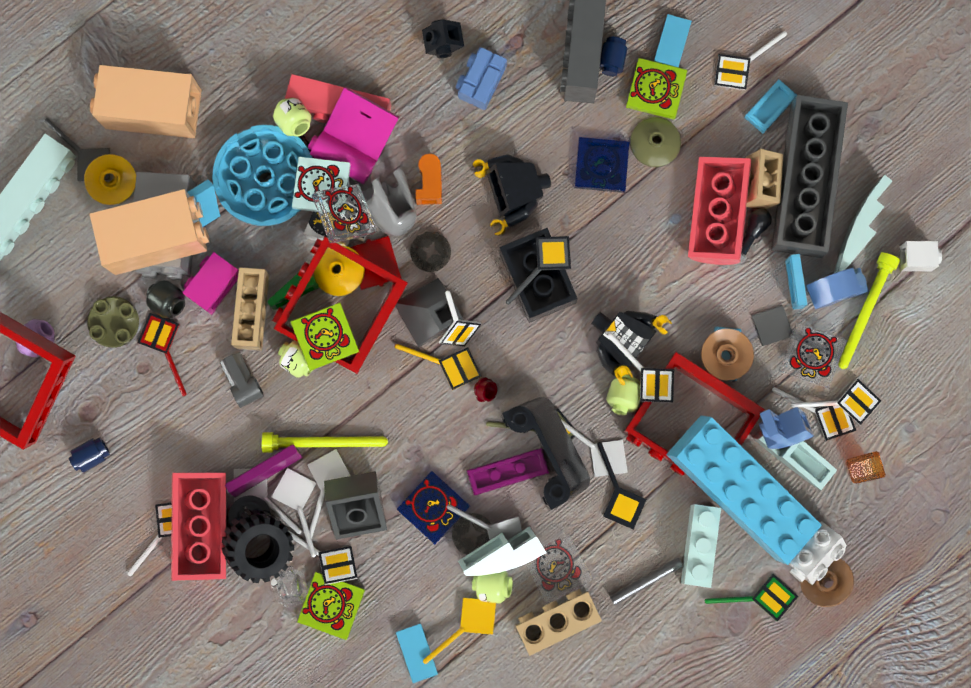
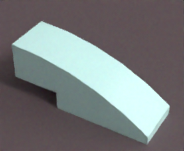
M761 429L753 437L768 452L819 490L823 489L837 471L804 441L785 448L770 449L766 445Z
M529 526L509 540L505 538L503 533L499 534L460 559L458 563L466 576L486 575L516 568L545 554L546 551Z

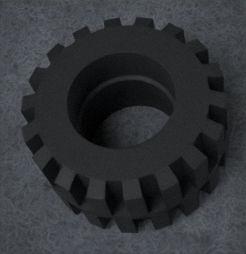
M251 510V515H248L246 512L240 514L242 518L240 520L234 518L231 521L234 525L231 528L227 526L225 529L228 536L222 537V543L225 546L222 548V552L226 557L225 560L234 572L246 581L251 579L253 583H259L260 579L264 582H269L271 576L278 578L281 576L278 572L281 569L286 571L288 568L286 562L293 559V555L290 553V551H294V544L291 542L293 540L292 534L277 517L271 516L266 511H262L260 514L257 510ZM262 534L270 535L269 548L263 555L256 558L245 556L246 546L252 538Z

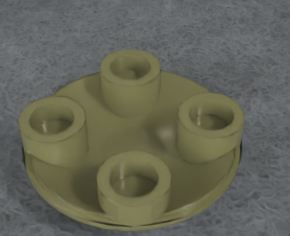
M116 296L97 300L88 315L89 335L97 343L105 347L116 348L126 345L134 338L139 327V316L135 307L126 299Z

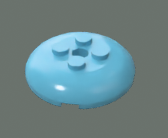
M273 125L252 126L250 129L230 137L216 156L212 174L214 189L222 206L238 220L256 226L276 225L294 217L301 211L292 208L299 157L312 158L304 142L299 137L285 135L278 126ZM265 172L271 173L272 178L267 182L261 183L259 181L261 174Z

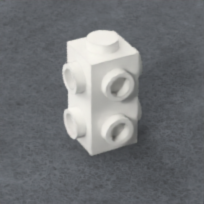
M822 521L820 522L822 526L789 563L792 568L790 573L800 582L806 580L811 585L826 575L828 567L834 560L837 561L843 556L847 546L842 536Z

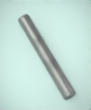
M677 557L611 595L610 598L613 604H619L683 567V564Z

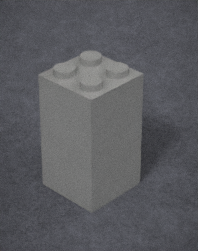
M137 172L134 202L183 189L188 192L196 187L197 184L189 175ZM193 255L137 269L135 272L142 274L144 278L155 279L157 275H167L168 279L183 280V276L191 277Z

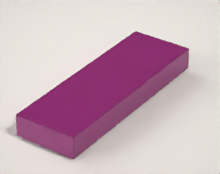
M294 444L290 445L229 481L225 487L236 498L303 457Z
M542 448L467 470L475 496L548 474L549 471Z

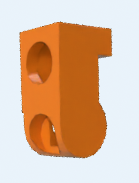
M425 154L418 163L423 189H416L417 205L442 204L440 160L434 154Z

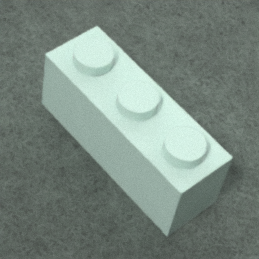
M697 504L690 506L681 576L682 584L711 588L721 508Z

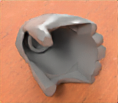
M399 168L393 172L399 183L397 187H393L387 182H382L381 184L377 178L372 181L373 188L355 194L361 206L369 214L377 227L385 234L392 236L406 234L414 226L416 219V210L410 188L403 170Z

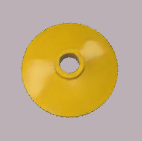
M114 154L102 155L88 165L84 175L85 188L89 195L99 203L106 205L119 204L128 199L133 193L136 185V173L133 166L125 158ZM106 174H113L111 181L104 180Z
M344 246V247H346L347 249H349V250L355 252L356 254H358V253H357L355 250H353L352 248L347 247V246ZM327 248L314 271V277L318 286L324 292L333 296H345L354 292L360 286L364 278L365 268L331 248ZM336 265L341 266V271L338 274L333 272V268Z

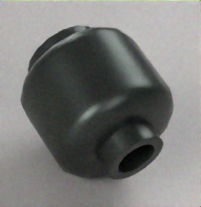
M159 281L156 284H152L147 290L146 304L150 310L159 316L171 318L178 316L183 311L185 295L181 289L169 281Z

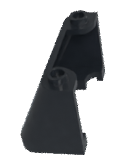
M538 397L501 414L500 417L506 428L509 427L514 432L526 433L532 429L535 430L557 473L556 476L547 480L548 482L543 490L544 496L542 499L548 510L557 508L588 488L590 484L589 474L553 403L549 399Z

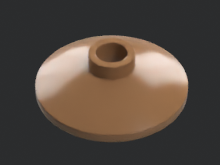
M725 328L717 330L707 337L702 346L701 359L705 369L711 375L720 380L730 381L738 379L748 372L753 363L754 351L751 342L743 333ZM723 351L730 353L729 360L722 358L721 354Z
M839 559L831 563L826 575L821 580H816L813 585L804 580L800 582L803 594L811 603L821 607H833L841 604L849 597L854 586V576L849 565L844 560ZM827 581H833V586L830 588H826L824 585Z

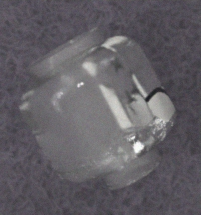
M288 566L286 571L281 569L278 572L281 576L271 579L275 601L283 604L285 608L302 604L304 598L308 595L304 573L301 570L293 569V566Z

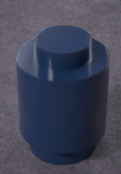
M611 36L607 37L606 42L603 43L599 69L602 70L604 75L614 77L623 72L628 50L626 40Z
M101 437L97 439L92 438L70 451L72 456L69 457V461L76 471L80 469L85 473L106 461V457L111 454Z

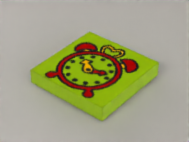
M638 58L626 108L675 120L687 70Z
M340 302L290 321L310 371L359 352Z
M315 572L297 622L348 640L366 589L344 581L324 585L323 575Z

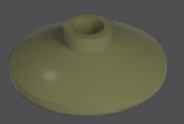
M648 118L640 122L633 130L630 146L633 155L642 164L649 167H662L668 165L677 157L681 147V137L677 128L668 120ZM658 136L661 142L656 144L652 141V138Z

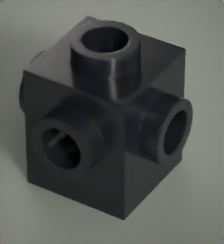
M445 19L435 20L431 22L430 26L422 30L426 54L435 55L437 58L443 59L450 57L453 52L464 47L460 22Z

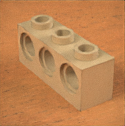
M239 267L231 345L236 349L262 351L270 277L265 269Z
M581 589L567 594L568 600L560 604L555 600L542 607L544 611L535 616L533 612H530L518 618L520 623L515 626L529 656L602 621L588 591L582 593ZM585 602L588 605V612L585 616L579 617L575 615L574 606L576 603ZM555 613H560L564 616L565 622L560 628H554L550 625V617ZM537 625L540 627L541 634L537 639L532 640L526 636L525 632L528 626Z

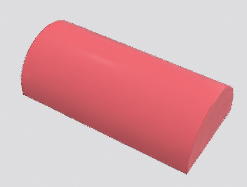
M699 157L688 257L690 259L715 265H734L740 263L751 168L750 158Z
M172 473L171 581L226 579V557L222 552V548L225 547L222 543V537H226V473Z

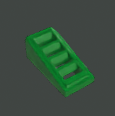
M296 274L267 301L273 310L288 303L289 300L285 296L292 284L298 285L301 277ZM313 275L300 297L318 289L319 286Z

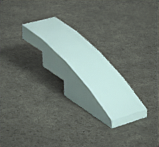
M886 175L878 180L863 200L850 223L840 248L834 273L846 270L876 234L869 225L884 208L877 199L892 182Z

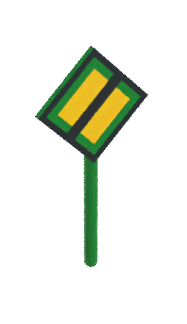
M772 574L754 596L707 598L704 602L706 604L754 601L778 622L799 596Z

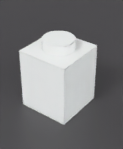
M906 241L900 246L901 271H933L939 267L942 261V251L938 249V241Z

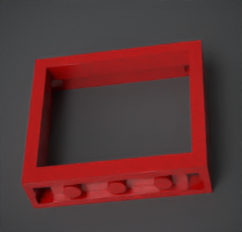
M324 236L323 240L317 238L310 251L314 254L310 263H303L297 274L301 277L298 285H291L285 296L289 300L284 309L279 307L272 321L276 323L274 326L275 330L298 342L294 329L285 323L328 247L392 282V287L358 346L359 352L355 353L351 359L345 357L334 361L358 374L408 282Z
M0 312V333L51 362L22 429L0 417V437L24 450L37 442L76 355Z
M675 352L664 369L675 368L748 415L734 437L742 446L760 418V413L765 409ZM642 402L623 432L628 435L626 440L637 447L642 444L649 449L648 454L660 462L662 459H665L672 464L670 468L683 476L685 473L666 455L669 452L668 450L635 430L652 402Z

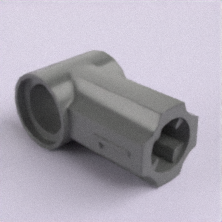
M240 352L232 354L220 362L232 386L230 388L231 393L240 408L264 397L259 383L251 375Z

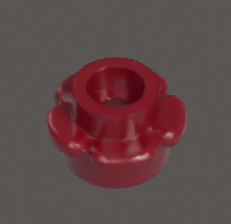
M487 377L481 378L474 386V394L479 402H490L497 395V384Z

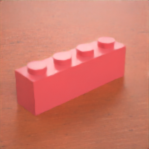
M291 74L285 99H299L314 120L327 123L344 87ZM353 90L388 111L391 110L392 106L389 98Z

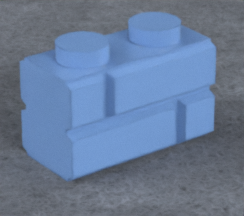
M481 47L477 54L472 53L467 62L469 70L466 76H460L456 89H458V98L486 110L507 67V60Z

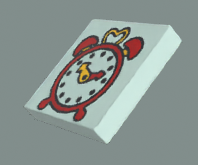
M299 157L292 208L331 213L328 206L329 197L325 195V191L329 190L333 193L336 190H347L351 164L349 162ZM342 193V197L339 196L340 194H337L333 198L332 207L335 214L339 213L337 212L338 207L340 208L342 204L346 203L345 195L347 194Z

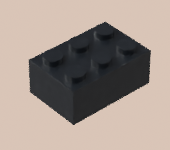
M548 228L499 247V254L515 290L538 267L536 237H551ZM565 269L541 270L518 295L529 323L572 306L578 300Z

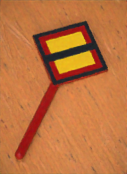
M149 313L137 343L165 354L181 395L186 396V390L169 352L180 324Z

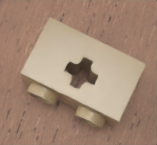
M760 149L745 157L751 159L746 207L767 210L780 204L783 154Z

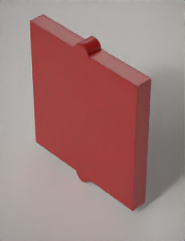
M389 236L372 241L367 239L366 243L350 247L360 256L401 278ZM365 268L360 289L365 290L378 285L383 287L385 283L390 281Z

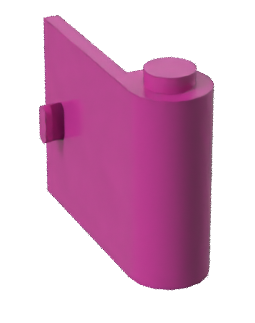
M344 87L323 132L319 137L314 135L308 145V149L311 150L310 155L316 159L349 162L351 164L349 177L364 185L374 169L399 116L353 90Z

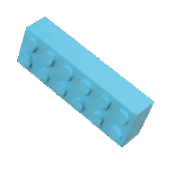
M701 415L666 454L776 561L788 565L822 526L712 417Z

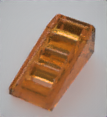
M877 451L846 460L851 480L854 484L883 478L886 475L879 452Z

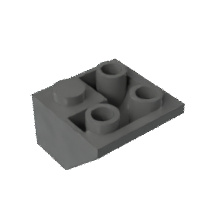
M439 278L399 299L395 305L418 348L446 333L454 322L445 295L447 290ZM454 303L458 319L463 320L459 310L457 309Z

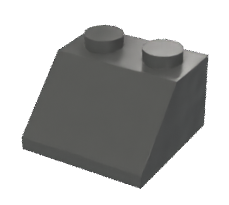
M376 471L324 481L325 503L336 540L387 530Z

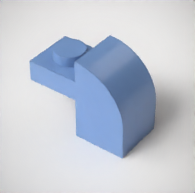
M860 268L846 269L806 285L815 309L831 306L842 300L869 292L866 278Z
M798 407L780 415L775 414L770 409L760 413L763 422L759 423L766 445L770 449L789 447L814 437L805 412Z

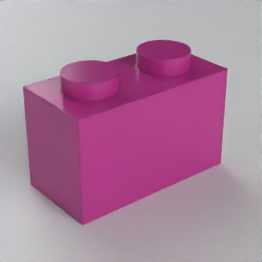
M215 252L211 256L207 255L202 260L199 266L201 269L195 277L191 276L184 284L185 290L183 291L186 297L211 315L236 284L239 273L237 268Z

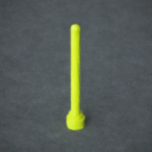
M881 252L877 260V269L879 271L839 359L838 366L841 369H846L851 361L888 274H892L893 270L895 271L899 265L900 259L894 255Z
M263 432L262 453H274V450L287 448L293 444L295 447H384L388 444V439L384 436L279 437V435H274V432Z

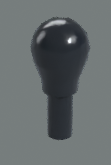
M757 208L751 212L745 231L746 235L742 242L741 254L746 255L754 240L758 239L771 225L772 216L766 209Z

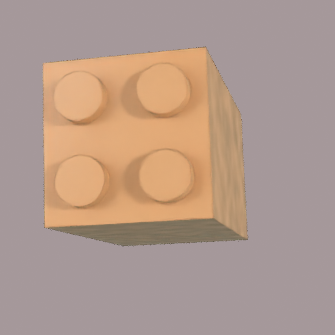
M99 65V72L94 76L96 92L95 98H92L90 102V112L105 129L195 138L202 90L192 74Z
M185 189L90 213L101 265L114 275L207 251L206 243H209V236L206 228L202 227L200 218L203 217L201 205Z

